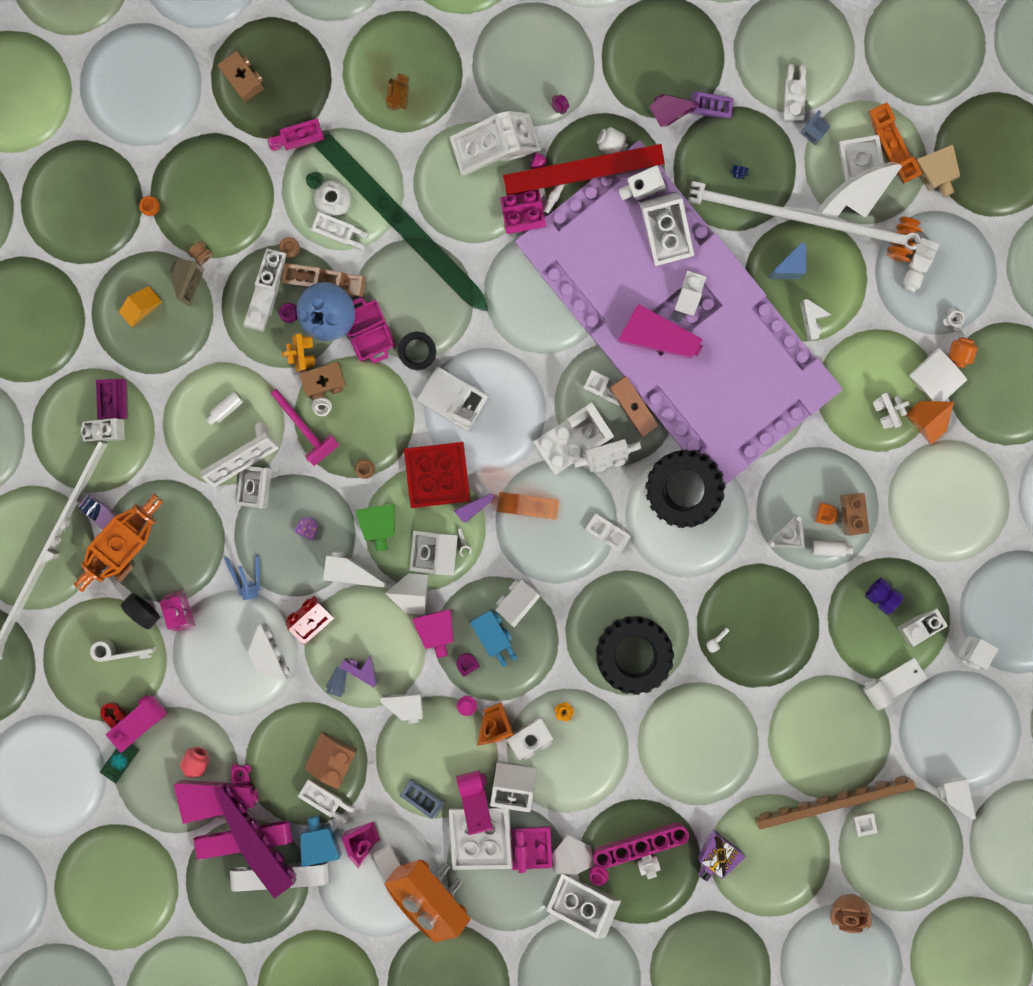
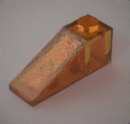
M499 492L497 512L557 520L559 500Z

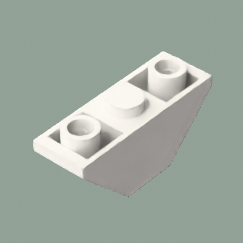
M112 418L82 422L81 435L83 442L125 440L124 420Z
M265 623L261 624L256 629L248 655L256 672L285 681L289 678L290 669L287 663H283L280 657L282 655L278 644L275 645L272 640L273 632L269 626L266 627Z

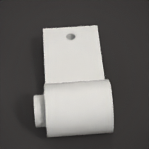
M102 639L92 645L90 655L98 662L139 655V659L150 658L151 655L149 653H153L157 649L154 646L116 653L114 643L108 639Z
M912 658L878 679L872 678L865 682L863 691L877 711L890 705L896 696L928 678L916 659Z

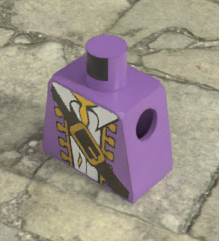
M712 829L698 855L699 862L704 865L698 875L706 882L709 881L714 873L723 879L746 856L740 849Z

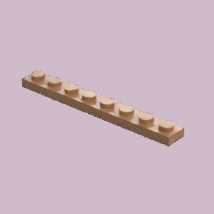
M899 776L892 782L880 781L875 783L876 786L873 787L861 786L856 788L854 792L842 791L837 793L835 797H820L816 802L810 803L805 801L798 803L797 807L790 808L786 806L779 808L778 812H762L759 814V817H755L756 826L761 830L916 789L915 783L907 776Z

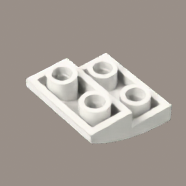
M939 348L909 375L918 389L923 391L930 401H945L967 381L958 367Z

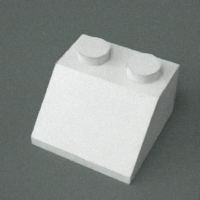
M413 531L409 570L435 575H454L458 535Z
M522 578L520 581L515 580L508 588L511 590L507 596L502 595L496 602V605H498L496 611L513 627L518 624L540 597V593Z

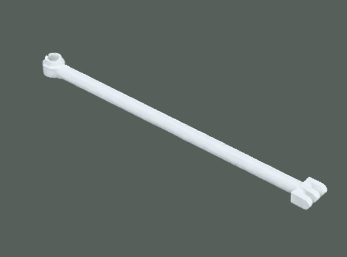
M692 181L691 186L698 188V190L690 189L689 194L696 196V198L688 197L687 199L689 203L701 205L702 200H707L902 244L908 250L917 249L921 242L920 236L916 233L904 235L705 190L706 184ZM913 239L918 244L910 246L908 240Z

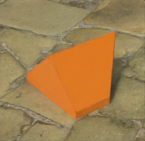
M919 401L907 411L905 416L924 438L932 444L947 431L954 402Z
M502 702L483 710L484 715L477 746L495 743L513 735V728Z

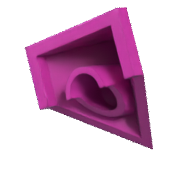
M374 822L347 830L341 837L348 857L357 868L363 863L374 845L380 841Z

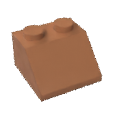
M321 732L304 769L319 781L339 789L358 749Z

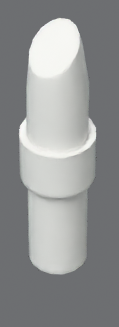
M565 185L555 186L554 190L551 191L549 199L543 208L545 214L549 215Z

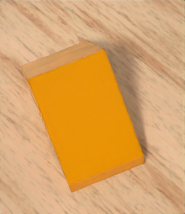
M147 286L128 296L119 313L131 327H134L163 301L150 286Z

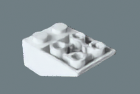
M437 366L417 401L468 432L469 427L452 420L453 412L458 406H462L476 412L478 416L489 397Z

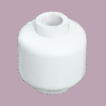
M612 127L603 129L597 139L599 150L605 154L626 151L628 146L625 143L626 135Z

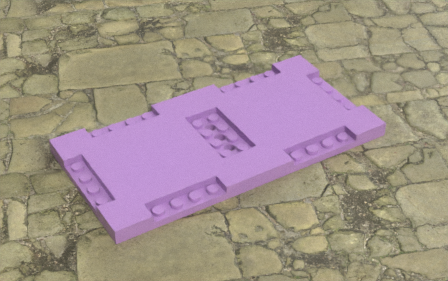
M639 140L627 150L642 148L645 145ZM658 166L667 190L636 201L634 196L622 200L618 189L629 185L627 180L629 177L647 169L592 179L551 214L545 216L546 227L528 230L515 241V245L623 377L627 376L643 402L681 449L697 450L699 453L710 456V459L718 464V469L722 471L724 475L723 481L726 485L796 426L836 396L843 388L821 361L813 356L769 302L764 291L720 237L712 232L664 173L665 170L662 166ZM639 184L637 189H642L644 184ZM679 192L683 199L694 256L655 266L639 202ZM690 271L705 276L706 280L701 293L702 296L694 316L682 313L683 320L675 322L672 314L675 312L674 309L686 272ZM640 304L702 339L700 344L703 347L698 356L694 355L689 359L621 344L617 341L635 308Z

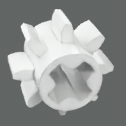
M651 855L642 857V860L637 861L641 876L647 875L648 879L657 877L656 872L661 871L657 856L651 857Z

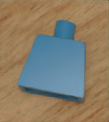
M319 816L307 818L309 829H305L301 833L302 867L339 860L342 852L332 826H321Z

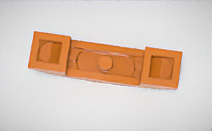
M888 102L868 111L875 134L879 135L881 148L887 160L902 166L896 174L901 182L905 184L921 176L922 172L914 156H910L894 123L896 119Z

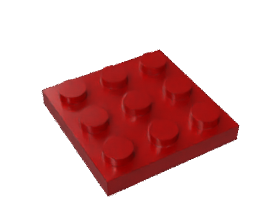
M464 442L404 448L411 508L471 501Z

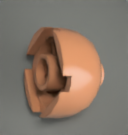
M846 894L837 898L833 903L830 920L833 925L837 924L841 931L861 933L863 928L867 927V930L870 928L872 912L865 899L855 894Z

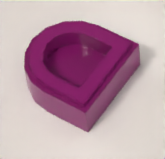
M470 653L461 654L457 659V668L463 677L480 667L476 658Z

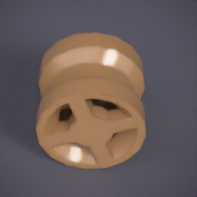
M203 241L197 242L188 251V255L194 257L199 266L205 264L214 254L206 248V244Z

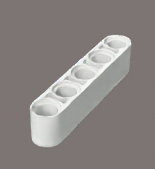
M327 862L302 867L301 863L286 864L294 869L297 878L294 885L290 888L322 886L329 883ZM250 866L230 869L231 891L267 889Z

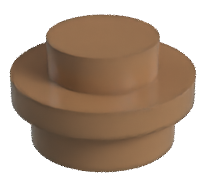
M362 459L355 465V473L359 478L368 479L375 472L373 462L368 459Z

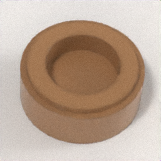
M286 237L280 242L279 250L282 253H286V258H294L299 254L300 245L294 238Z

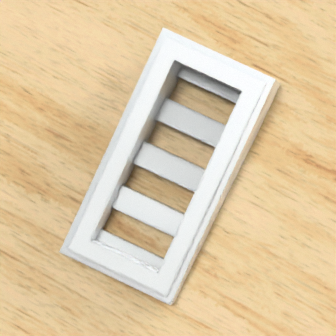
M458 406L451 418L453 421L470 428L477 414L465 407Z

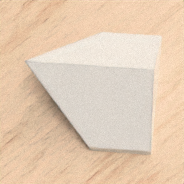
M795 516L767 545L780 548H805L802 519L799 516Z
M408 573L385 594L404 613L426 615L428 575Z
M569 835L552 853L556 874L576 875L595 866L591 845H587Z

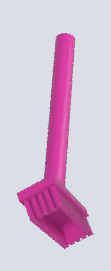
M277 389L271 393L273 398L314 446L305 455L306 460L313 466H316L319 461L323 460L325 456L329 455L331 451L339 446L332 434L320 442Z

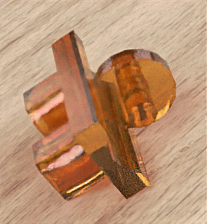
M398 73L395 80L390 78L386 97V106L389 109L398 110L402 108L406 110L409 94L408 76Z

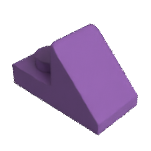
M371 655L363 667H360V663L353 658H349V660L345 658L339 666L340 668L373 688L376 686L378 680Z

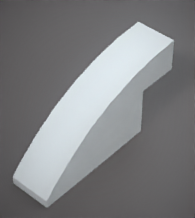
M888 162L858 173L836 188L824 200L817 211L828 218L837 219L844 207L848 206L866 218L902 166L895 162Z

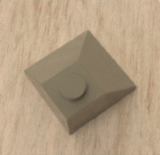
M179 257L171 266V279L177 300L190 306L205 269L195 262Z

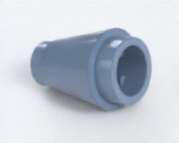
M336 666L326 685V693L338 697L345 693L347 671Z

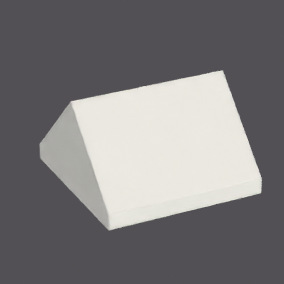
M249 466L241 471L239 474L236 505L262 509L268 508L272 469Z

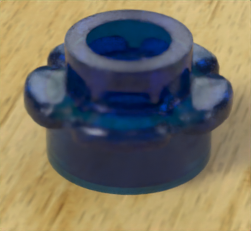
M733 165L730 173H733L734 178L744 179L745 176H749V168Z

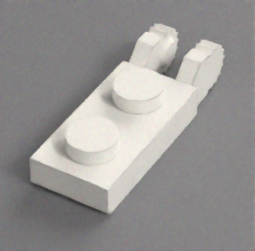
M788 64L784 88L783 121L803 122L805 115L806 65L801 64L799 68V80H792L794 67L793 64Z
M317 212L310 229L312 232L360 250H364L365 246L362 243L351 240L353 233L364 239L369 238L368 233L321 212Z
M310 778L297 796L329 817H334L344 824H347L349 819L344 814L336 811L338 806L351 813L355 811V807Z

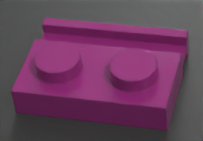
M127 379L96 380L97 420L112 418L128 419Z

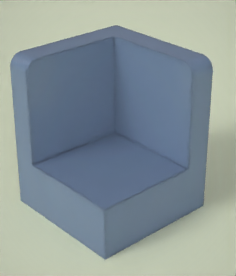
M820 110L817 111L800 132L814 145L818 143L830 128V125L819 116L822 113Z

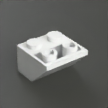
M497 762L490 806L530 812L536 768Z

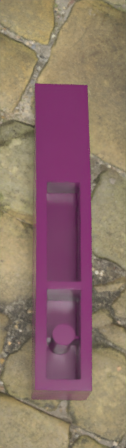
M222 783L217 788L230 831L247 863L275 899L294 885L297 880L296 873L291 866L285 864L282 853L273 848L270 837L261 832L257 820L249 816L245 804L242 801L239 802L234 796L235 791L233 788Z

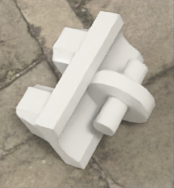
M889 391L873 401L876 411L887 408L890 414L880 418L884 429L893 426L895 428L900 427L902 421L897 410L899 409L901 416L907 415L905 407L910 405L909 401L902 403L900 396L894 398L897 404L895 406Z

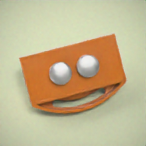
M420 859L397 866L384 885L394 902L407 918L434 943L459 937L471 918L466 914L467 909L454 900V893L461 885L462 880L456 878L448 890L441 884V879L450 866L444 863L436 875L431 873L428 863Z

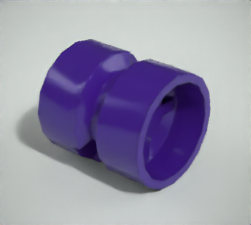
M881 577L870 586L865 594V598L873 604L878 603V608L886 615H889L900 605L904 595L895 588L890 589V584Z

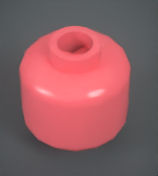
M200 747L186 750L180 762V768L184 775L189 778L202 776L210 761L208 753Z

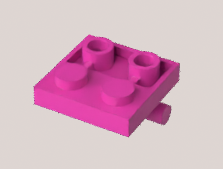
M550 826L511 828L512 870H518V873H526V869L552 868Z

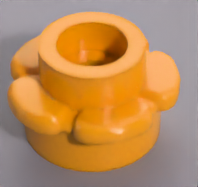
M562 702L555 707L556 719L559 721L563 720L564 722L571 720V716L574 715V709L568 702Z

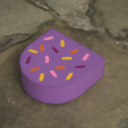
M303 518L299 521L294 532L313 541L318 531V524L313 518Z

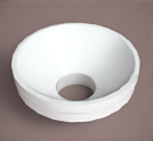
M326 181L316 190L315 205L321 213L333 218L339 217L349 209L351 195L348 188L341 182ZM329 191L336 192V201H326V194Z

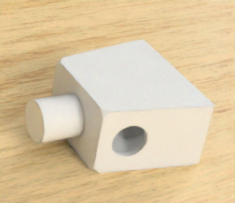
M658 165L627 179L629 185L618 189L622 200L634 196L636 201L667 190ZM639 184H644L642 189H637Z

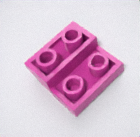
M539 190L500 197L506 234L546 227Z

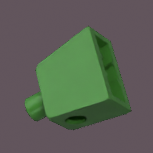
M395 504L356 510L365 541L374 540L376 551L388 550L386 538L395 536Z

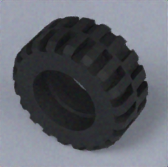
M683 449L662 457L653 465V469L649 471L647 476L649 479L645 486L648 492L646 498L651 503L649 507L652 512L655 511L660 520L667 521L666 524L670 526L676 525L677 528L696 527L709 520L719 510L725 497L724 475L718 469V464L712 461L710 456L699 453L697 450ZM691 470L701 477L704 483V495L698 504L692 507H681L671 500L667 492V483L676 471Z
M626 616L623 619H617L613 621V624L604 629V633L598 639V646H596L597 665L603 678L614 689H618L625 694L633 693L634 695H640L643 692H652L653 688L660 687L661 682L669 677L668 673L673 668V645L667 633L652 620L641 616ZM631 636H639L646 639L651 644L654 654L649 668L638 674L625 672L616 661L618 645L624 639Z

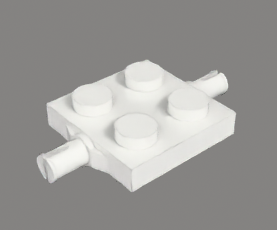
M623 439L586 450L584 458L573 460L575 469L587 465L590 472H601L610 466H622L629 461L628 455L630 452L641 450V445L639 441L628 445L626 440Z

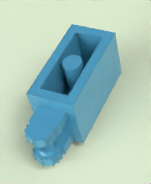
M492 609L471 620L470 624L490 657L496 655L502 667L507 666L506 660L502 657L500 651L507 649L513 661L518 659L511 647L510 640L513 638L507 629L503 630L500 623L503 621L498 612L493 613Z

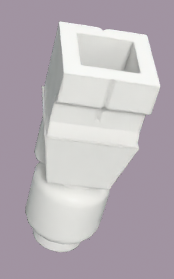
M921 238L919 247L913 250V255L910 256V270L907 271L903 280V289L905 291L915 293L920 288L924 279L923 273L928 272L940 244Z

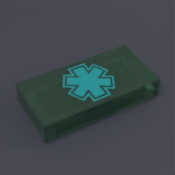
M131 744L120 753L116 748L100 770V773L116 784L140 749Z

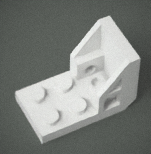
M513 111L498 113L450 136L461 175L470 174L495 161H508L541 152L529 113Z
M591 402L566 421L533 441L553 474L556 475L573 464V460L584 457L586 450L601 446L613 438L614 435Z

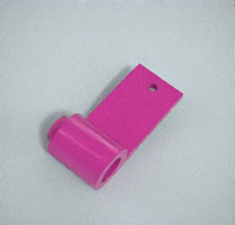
M146 694L138 701L140 705L105 734L120 753L168 714L154 695L149 697Z
M480 770L456 776L468 834L473 835L493 830L484 785H487L485 773L481 774Z

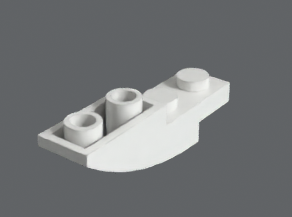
M266 248L255 282V291L244 321V327L264 332L277 297L286 253Z

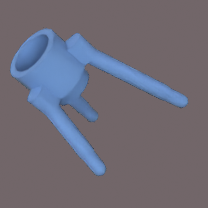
M259 555L255 556V584L253 581L247 582L243 568L239 566L238 569L243 583L241 584L229 559L225 557L226 565L243 600L258 597V591L261 590Z

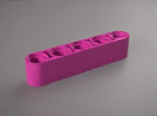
M289 821L263 824L259 827L263 834H267L270 837L273 847L293 842ZM230 830L193 838L196 859H206L241 852Z
M682 823L669 824L599 846L593 852V860L598 868L606 869L682 845L688 841L689 833ZM681 829L684 831L683 836L675 837L674 832ZM662 835L665 837L662 843L654 842L657 836ZM638 842H645L646 845L643 849L635 848ZM623 847L627 849L624 855L616 854L618 848ZM604 853L608 856L607 859L602 862L597 860V856Z

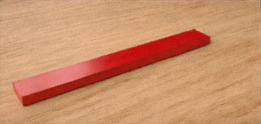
M662 144L505 174L503 178L506 195H514L652 168L656 165L662 166L665 165Z

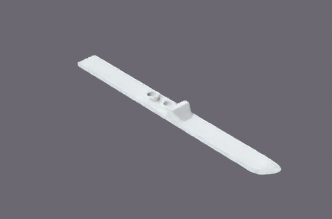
M98 442L0 631V659H2L7 638L45 564L57 559L60 553L53 549L58 547L63 530L65 531L70 525L71 520L69 518L108 445L105 442Z

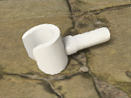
M462 528L457 529L461 544L460 555L463 557V548H468L471 555V547L466 543Z
M725 628L716 638L707 642L706 646L709 652L714 653L720 649L717 642L721 641L729 632L728 628Z

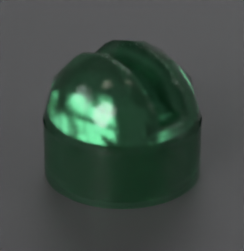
M311 172L306 176V183L312 189H317L324 181L320 172Z

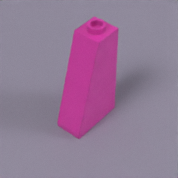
M640 304L635 308L617 341L621 344L689 359L694 355L698 356L703 347L700 344L702 341L700 337Z
M179 780L174 784L183 824L224 814L217 788L222 783L233 788L235 791L234 796L239 802L242 801L247 809L253 808L259 800L258 792L253 788V784L245 785L243 783Z

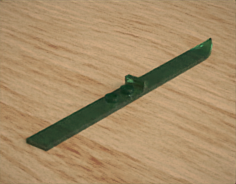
M329 132L323 136L324 140L318 141L314 147L465 303L473 308L487 311L488 305L479 287Z

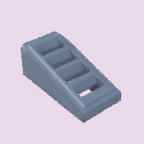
M412 779L409 780L400 797L431 819L437 817L446 802ZM413 787L416 788V791L414 792L412 797H410L409 794L411 790L413 789ZM419 793H423L419 801H416ZM427 797L430 798L427 804L424 806L423 802L425 801V799ZM433 802H435L436 805L433 810L429 809Z

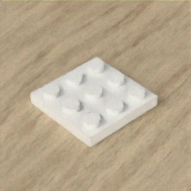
M488 807L493 830L473 835L468 834L464 808L449 809L452 870L513 868L510 809Z

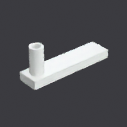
M257 423L255 425L257 438L200 472L201 478L214 488L278 450V443L268 434L266 423Z

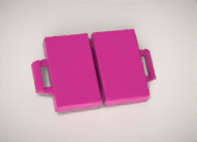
M362 297L352 301L354 305L361 302L363 304L355 308L354 324L347 333L349 338H352L350 341L359 361L370 358L373 364L388 358L387 350L395 347L396 343L388 325L384 324L386 321L378 302L374 300L366 303ZM382 352H384L385 354L376 359L373 358V356L380 354Z

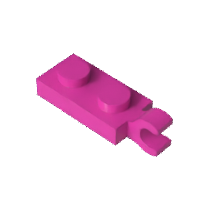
M317 118L280 129L281 135L267 139L271 151L279 150L282 146L287 151L324 140Z

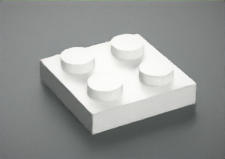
M879 135L838 142L844 182L864 170L884 164Z

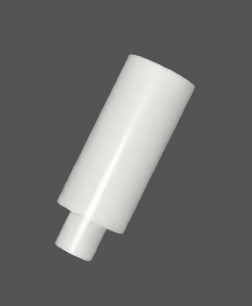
M233 391L210 411L211 415L206 420L210 425L216 421L220 423L244 401Z
M813 540L811 553L812 555L845 557L846 554H853V546H846L844 542Z

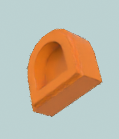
M819 503L815 522L827 525L833 524L838 518L837 509L832 505Z

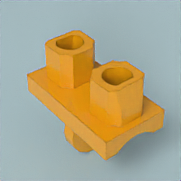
M295 334V336H292L293 350L292 344H286L287 351L281 352V356L288 358V364H294L295 359L296 372H303L316 365L314 355L304 356V349L313 348L312 337Z

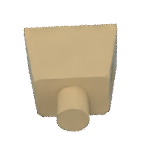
M953 145L916 160L922 172V175L919 177L929 191L939 187L943 197L955 193L951 182L960 177V172Z

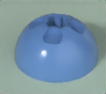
M318 282L309 286L301 294L297 303V318L302 329L312 338L321 341H333L345 336L350 331L355 320V308L352 299L344 289L330 282Z

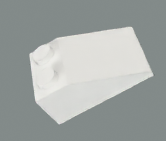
M679 192L639 202L655 266L694 256L683 199Z
M334 551L326 556L323 580L376 587H386L388 585L386 579L354 558L346 556V552Z
M561 874L546 911L597 939L606 938L621 900L566 874Z

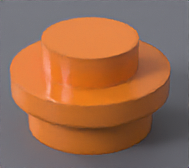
M145 196L141 199L139 208L144 215L154 216L158 213L160 204L155 197Z

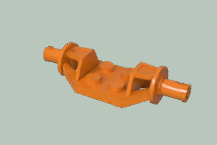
M153 494L143 507L134 504L133 508L116 515L87 547L85 559L81 563V567L85 572L73 583L77 588L83 582L78 590L84 592L94 579L103 582L105 578L120 573L147 543L152 524L156 523L152 514L164 503L161 498L155 504L153 503L159 496Z

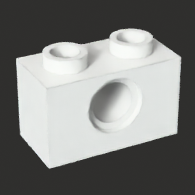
M968 635L957 656L963 659L961 663L978 671L980 668L987 670L998 648L980 638Z
M539 716L513 732V735L507 737L506 740L519 760L522 758L526 760L535 754L534 751L538 748L545 749L550 746L553 735L542 717ZM528 735H534L537 740L534 744H528L525 738Z

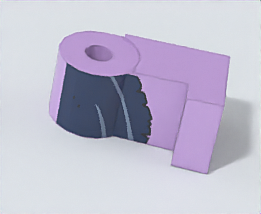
M90 494L78 506L102 530L118 515Z

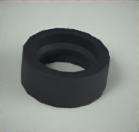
M417 331L408 333L399 343V358L411 370H424L431 366L436 358L435 343L425 333ZM412 340H422L428 345L429 355L423 362L414 363L407 358L406 346Z
M131 593L120 605L122 610L134 622L145 629H151L160 619L158 612L148 602L134 593Z

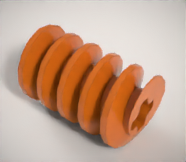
M900 217L899 222L901 224L896 226L898 231H895V233L904 235L916 232L921 233L923 230L918 227L921 225V222L910 217ZM913 239L908 240V244L910 246L915 245V243L912 242ZM890 242L892 246L887 248L888 254L886 255L896 261L910 262L906 255H913V251L906 249L902 244Z

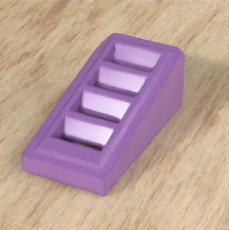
M698 91L691 94L690 100L699 102L700 107H697L689 114L731 118L733 98ZM706 100H709V101H708V109H705V107H706ZM714 101H717L716 111H713ZM722 102H725L724 112H721Z
M488 494L456 509L454 512L463 523H466L495 499V496Z

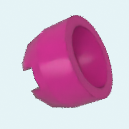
M536 152L530 167L533 169L545 167L546 158Z

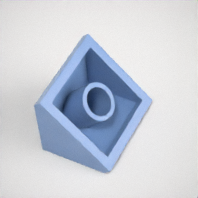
M802 242L767 277L769 279H799L805 275L806 244Z

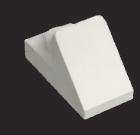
M690 271L686 272L674 309L675 311L694 316L702 296L701 293L706 280L705 276Z
M803 300L800 302L807 340L808 342L819 339L821 334L819 322L816 323V320L827 318L831 314L810 300Z

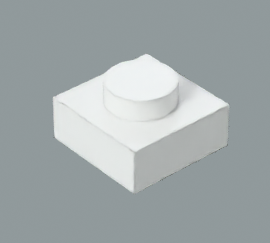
M873 812L852 816L858 837L878 833Z

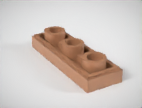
M627 376L622 377L609 387L641 437H644L659 426ZM634 403L635 408L632 410L631 405Z

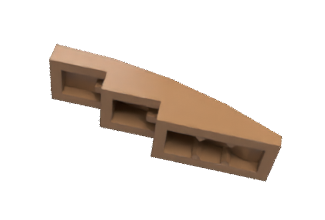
M284 263L281 283L308 288L318 282H330L344 289L348 295L363 297L366 277L324 270L317 267Z

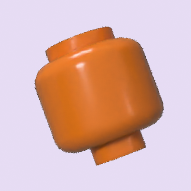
M959 337L958 340L952 341L948 357L954 361L953 363L957 367L965 368L966 364L974 363L978 350L974 340Z

